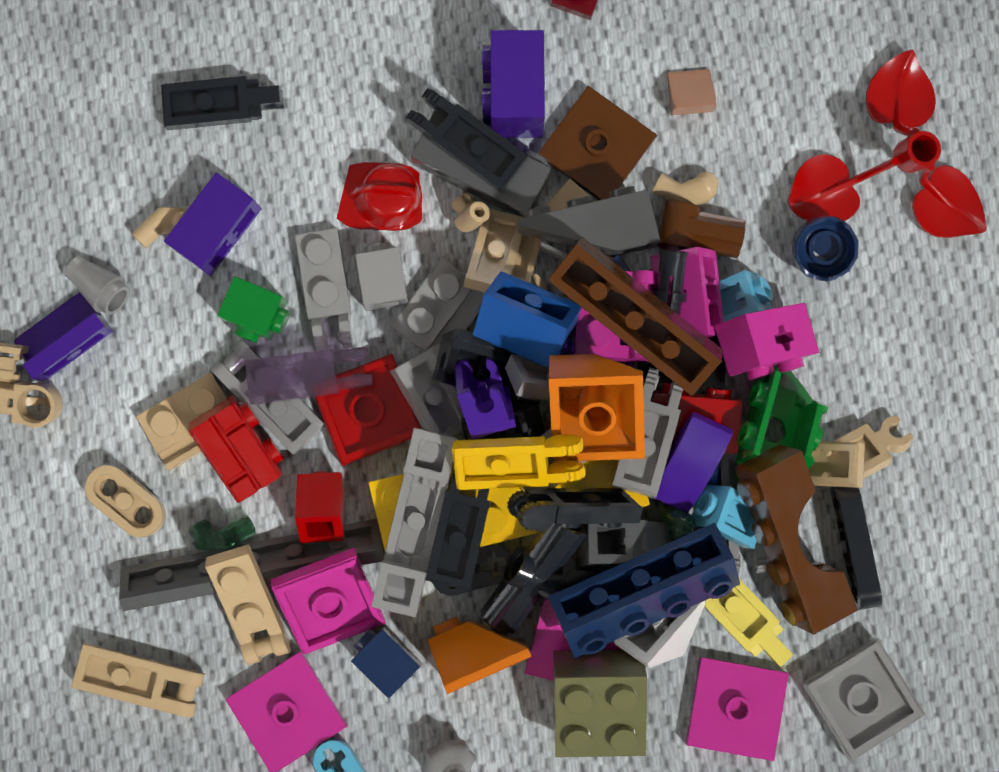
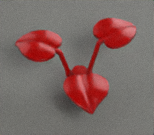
M914 50L905 51L887 61L874 74L866 91L865 102L870 117L879 124L893 123V129L896 133L907 136V138L901 140L895 146L893 158L849 178L848 168L841 159L828 154L814 156L805 161L797 170L787 199L792 212L804 221H809L817 216H834L846 221L860 207V197L853 185L897 166L900 170L907 173H915L922 170L919 183L924 189L917 192L914 196L912 210L916 222L924 232L937 238H954L981 234L987 230L984 209L971 181L964 173L954 167L943 165L935 169L934 163L940 157L941 144L933 133L920 131L917 128L925 124L932 117L936 98L932 83L920 66Z

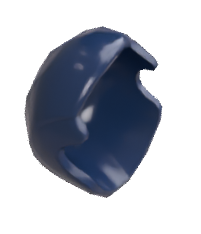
M817 216L803 223L793 237L792 256L797 268L805 276L829 282L836 280L851 270L858 259L859 240L852 227L842 219L834 216ZM814 252L817 253L818 255H820V256H821L822 258H824L825 260L819 259V258L814 254Z

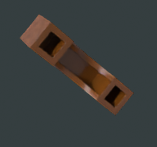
M779 444L761 453L760 456L736 466L735 470L740 481L737 484L738 493L751 511L754 520L752 531L756 540L764 547L769 561L766 564V569L769 577L778 586L783 600L780 603V607L785 619L792 626H797L815 635L858 611L845 572L822 562L810 563L800 548L798 539L799 519L805 505L816 492L802 451Z

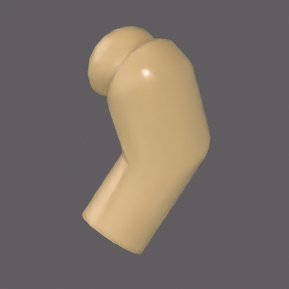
M704 171L699 173L698 177L680 183L662 173L652 193L667 201H681L698 206L709 202L716 195L718 180L711 172Z
M465 192L452 201V208L458 214L454 219V223L462 232H471L489 219L490 211L488 206L480 201L475 202L471 193Z
M159 207L131 234L147 249L161 234L168 235L187 209Z

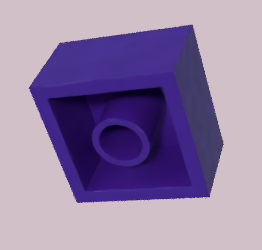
M491 30V45H482L483 84H491V88H482L483 123L491 126L494 131L504 138H543L545 120L544 30Z

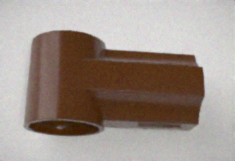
M664 201L658 224L660 242L657 246L666 249L667 245L679 247V250L701 247L715 250L717 255L737 259L744 240L746 220L702 212L700 207L686 202Z

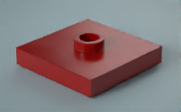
M392 353L311 384L342 467L411 441L414 428L422 429L390 372L398 367Z

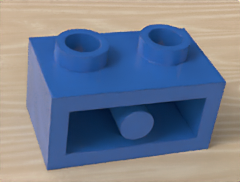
M500 271L484 293L473 335L490 342L493 346L504 348L529 359L535 364L549 368V355H564L569 348L582 307L575 302Z

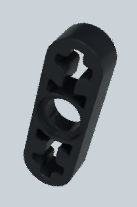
M831 487V497L840 540H845L847 553H843L856 607L858 610L879 607L882 605V593L859 488Z

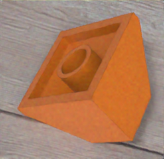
M597 354L549 355L552 436L575 434L582 437L583 440L582 452L574 456L553 457V462L559 460L645 459L643 371Z
M457 616L433 626L436 634L427 640L447 694L532 657L527 642L508 634L506 636L501 635L490 627L472 620L460 623Z

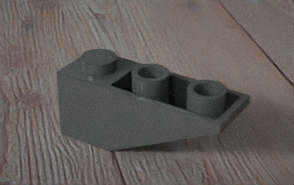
M635 186L609 192L610 198L593 202L592 196L576 198L567 202L568 208L552 212L549 206L536 207L525 211V218L518 219L517 231L520 234L574 247L579 239L584 237L609 257L655 248L660 242L648 189L636 192Z
M640 520V523H622V526L618 528L603 527L599 524H582L585 526L588 535L577 548V571L609 570L699 529L692 526Z

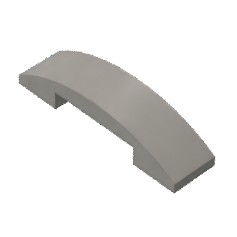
M414 428L392 527L371 607L416 618L426 581L445 491L448 490L454 464L452 445L454 440H459V438Z

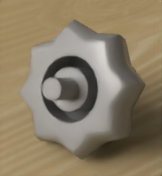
M443 738L437 746L427 749L426 760L422 765L421 771L471 772L476 756L468 750L464 740L450 741Z

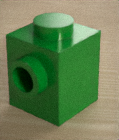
M234 276L217 317L224 322L236 326L233 334L257 344L259 337L271 341L274 332L277 334L283 332L290 316V310L285 309L288 302L283 296Z

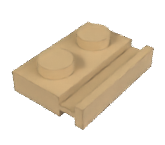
M489 208L490 216L489 219L480 225L463 287L485 293L500 271L530 283L542 239L518 233V219L524 217Z
M212 372L136 416L156 453L162 459L167 471L175 469L202 453L188 431L189 423L228 398Z

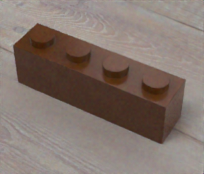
M584 237L579 239L548 279V281L691 396L722 362L723 350Z

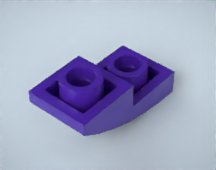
M692 412L672 441L671 454L667 458L656 499L689 513L718 466L733 435V430Z

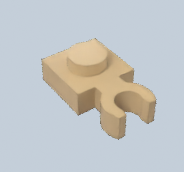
M891 416L883 421L880 430L875 433L866 423L832 442L865 443L864 479L890 465L892 455L889 452L901 453L906 451L912 443L913 435L909 433L901 438L892 436L890 431L898 427L900 419L898 416Z

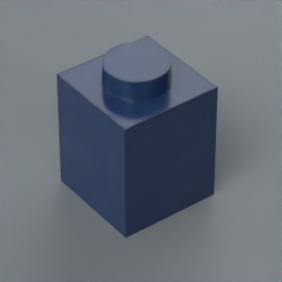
M386 627L378 634L370 628L353 646L358 654L351 662L388 699L422 665Z

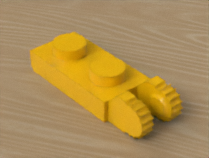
M575 434L554 435L546 439V436L454 440L452 454L457 489L548 486L549 483L581 480L586 475L585 465L582 461L559 460L548 465V457L574 456L579 454L583 450L582 437Z

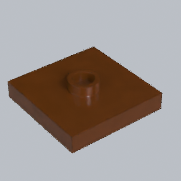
M588 85L538 154L546 159V163L568 179H571L596 199L604 200L610 198L609 192L622 186L655 141L657 134Z

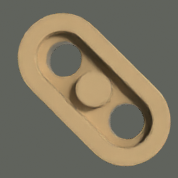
M105 465L94 469L88 475L85 482V494L88 500L126 533L134 537H149L156 534L163 527L166 519L163 503L126 471L119 467ZM110 479L117 483V491L112 496L106 495L103 489L105 482ZM142 507L148 508L151 512V518L145 524L137 520V512Z

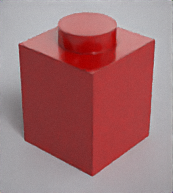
M317 471L309 474H297L295 521L300 543L344 541L346 500L341 472Z

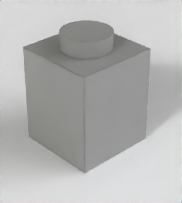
M377 243L364 247L365 253L355 254L363 304L367 311L408 304L409 298L399 247L391 248L390 243Z

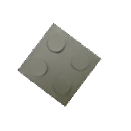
M601 650L590 655L583 654L577 658H574L572 651H553L555 757L646 756L647 673L645 665L624 650Z

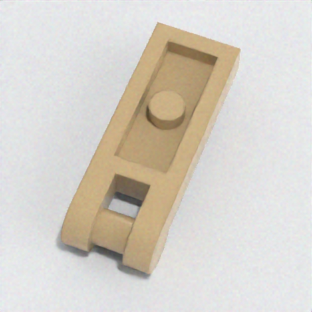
M250 545L206 557L205 568L238 639L245 663L250 665L260 662L262 656L275 653L276 656L290 653L291 646L287 632ZM267 629L269 636L257 640L254 633Z
M85 643L81 649L71 688L192 718L197 703L193 702L197 687H202L205 673ZM168 680L180 683L176 698L164 695Z

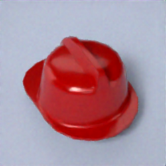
M362 162L349 165L336 219L348 227L360 230L400 231L412 228L423 219L419 172L413 167L399 163Z

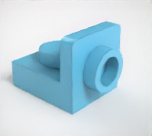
M743 270L719 281L724 322L744 314L772 309L770 301L773 300L771 288L766 279L762 276L760 277L758 273Z
M706 485L693 506L689 525L701 529L715 523L724 538L741 547L754 549L757 542L752 531L754 520L749 507L741 499L738 490L729 486Z

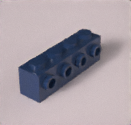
M712 523L548 596L573 656L577 658L583 654L597 653L604 649L608 643L626 635L634 636L640 634L649 625L664 618L678 617L686 613L691 606L709 598H721L727 595L732 588L739 586L740 582L735 559L717 525Z

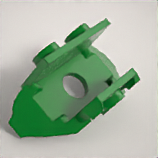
M775 366V371L772 374L757 380L750 390L748 397L750 407L746 421L738 433L737 446L739 447L735 463L738 466L780 444L802 451L809 469L815 462L812 451L816 450L823 436V427L819 425L822 414L827 412L829 407L813 400L792 371L782 373ZM769 418L779 421L783 427L784 435L778 443H772L765 439ZM736 473V479H737V482L739 483L740 481H739V478H738L737 473Z

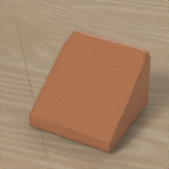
M710 69L667 73L671 116L708 113L715 110L717 106Z

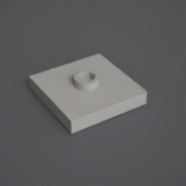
M876 637L800 683L850 762L926 715L883 645Z

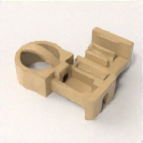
M0 343V352L14 354L13 357L0 356V414L12 415L11 423L24 424L31 428L42 427L55 421L60 416L63 408L62 397L59 391L53 385L45 382L32 383L22 381L17 383L21 379V375L16 374L18 372L16 370V363L22 360V354L28 353L29 346ZM31 390H39L47 395L48 399L27 397V394ZM10 399H13L12 405H10ZM45 403L51 409L47 418L38 420L29 414L26 406H37Z

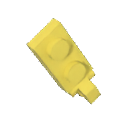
M740 578V585L732 588L727 595L717 599L709 598L705 600L704 607L744 650L750 652L754 657L764 651L775 664L777 663L781 667L793 656L789 649L777 638L784 630L779 625L780 621Z

